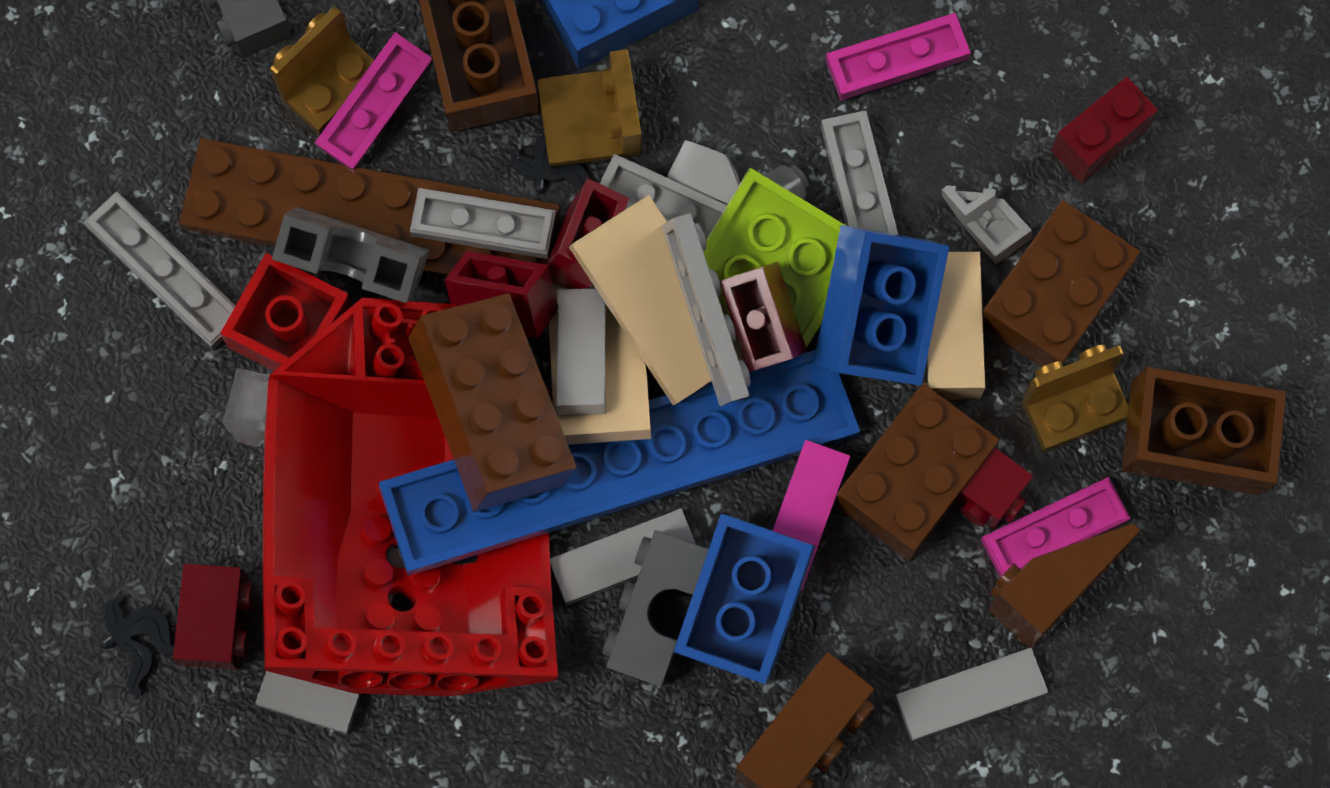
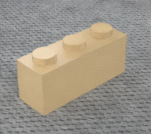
M948 252L922 382L945 400L981 399L985 389L980 252Z

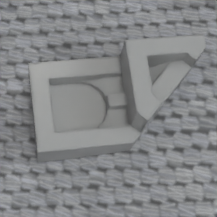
M685 140L667 175V178L726 205L741 183L727 155Z
M948 185L942 189V196L995 265L1032 240V230L1004 199L997 198L996 189L984 188L983 193L956 191V186Z

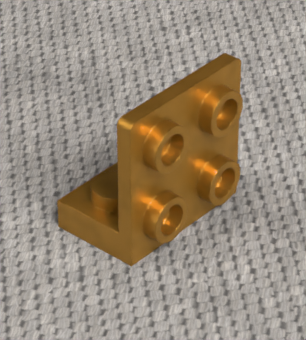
M336 6L327 14L320 13L314 17L305 30L306 34L294 45L289 44L282 48L275 56L272 63L273 66L270 68L282 102L319 136L374 61L371 56L350 38L343 12Z
M628 49L610 51L609 68L602 69V71L541 78L538 80L548 161L551 166L612 159L614 154L620 157L640 155L641 129Z
M1105 344L1098 345L1082 352L1079 355L1080 360L1063 367L1062 362L1057 361L1043 366L1035 372L1036 377L1029 384L1022 404L1043 453L1127 421L1129 406L1114 375L1115 369L1124 356L1120 345L1108 350Z

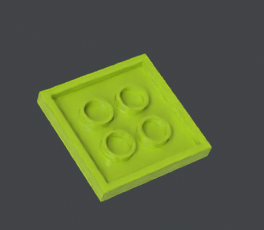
M749 168L706 239V250L703 253L708 269H713L716 272L719 281L778 261L807 348L822 323L840 226L844 224L752 168ZM721 289V295L718 296V300L731 318Z

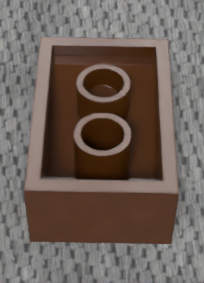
M1133 523L1032 558L1022 569L1014 563L995 583L996 586L990 592L995 599L988 611L1025 646L1032 648L1128 547L1140 529Z

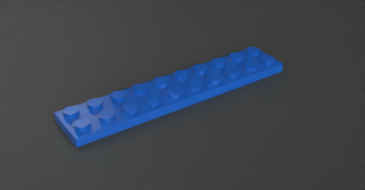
M813 350L793 359L749 372L751 384L747 389L750 396L725 406H719L712 381L674 406L666 395L649 400L651 439L569 444L568 446L577 468L562 487L476 512L472 509L454 459L379 482V489L407 576L798 456L801 453L805 440L827 447L856 438L860 434V429L840 375L837 372L815 365L816 350Z

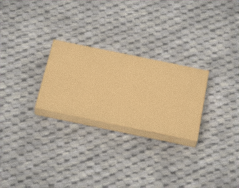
M647 195L571 244L569 248L674 406L709 383L711 378L661 227L667 221L650 195ZM720 303V306H721L723 315L727 314L726 311H725V309L723 308V306H722L721 303ZM736 335V340L732 343L738 360H743L744 356Z
M553 283V287H554V291H555V295H556V299H557V303H558V293H559V289H566V288H564V287H562V286H560V285H558V284H556V283ZM592 284L589 289H593L595 286ZM607 305L605 414L557 415L568 445L651 439L646 364ZM558 310L549 322L552 396L556 415Z

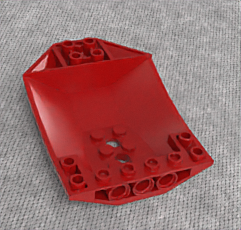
M361 298L270 374L267 391L263 471L265 671L354 694L447 697L549 682L557 679L558 669L551 590L549 533L478 554L477 561L461 566V564L454 565L452 562L407 576L405 568L391 565L386 558V551L398 545L381 496L379 482L454 459L408 337L420 316L457 307L455 304L416 301L404 303L398 300ZM546 387L547 392H548V395H549V397H550L551 394H552V391H550V390ZM395 593L405 595L411 601L412 609L404 612L395 610L389 604L388 596Z

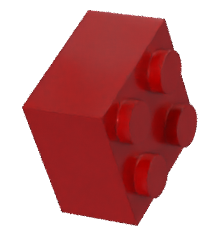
M265 253L221 330L220 335L229 349L275 371L352 307L353 304L348 293L294 266L273 260L272 255Z

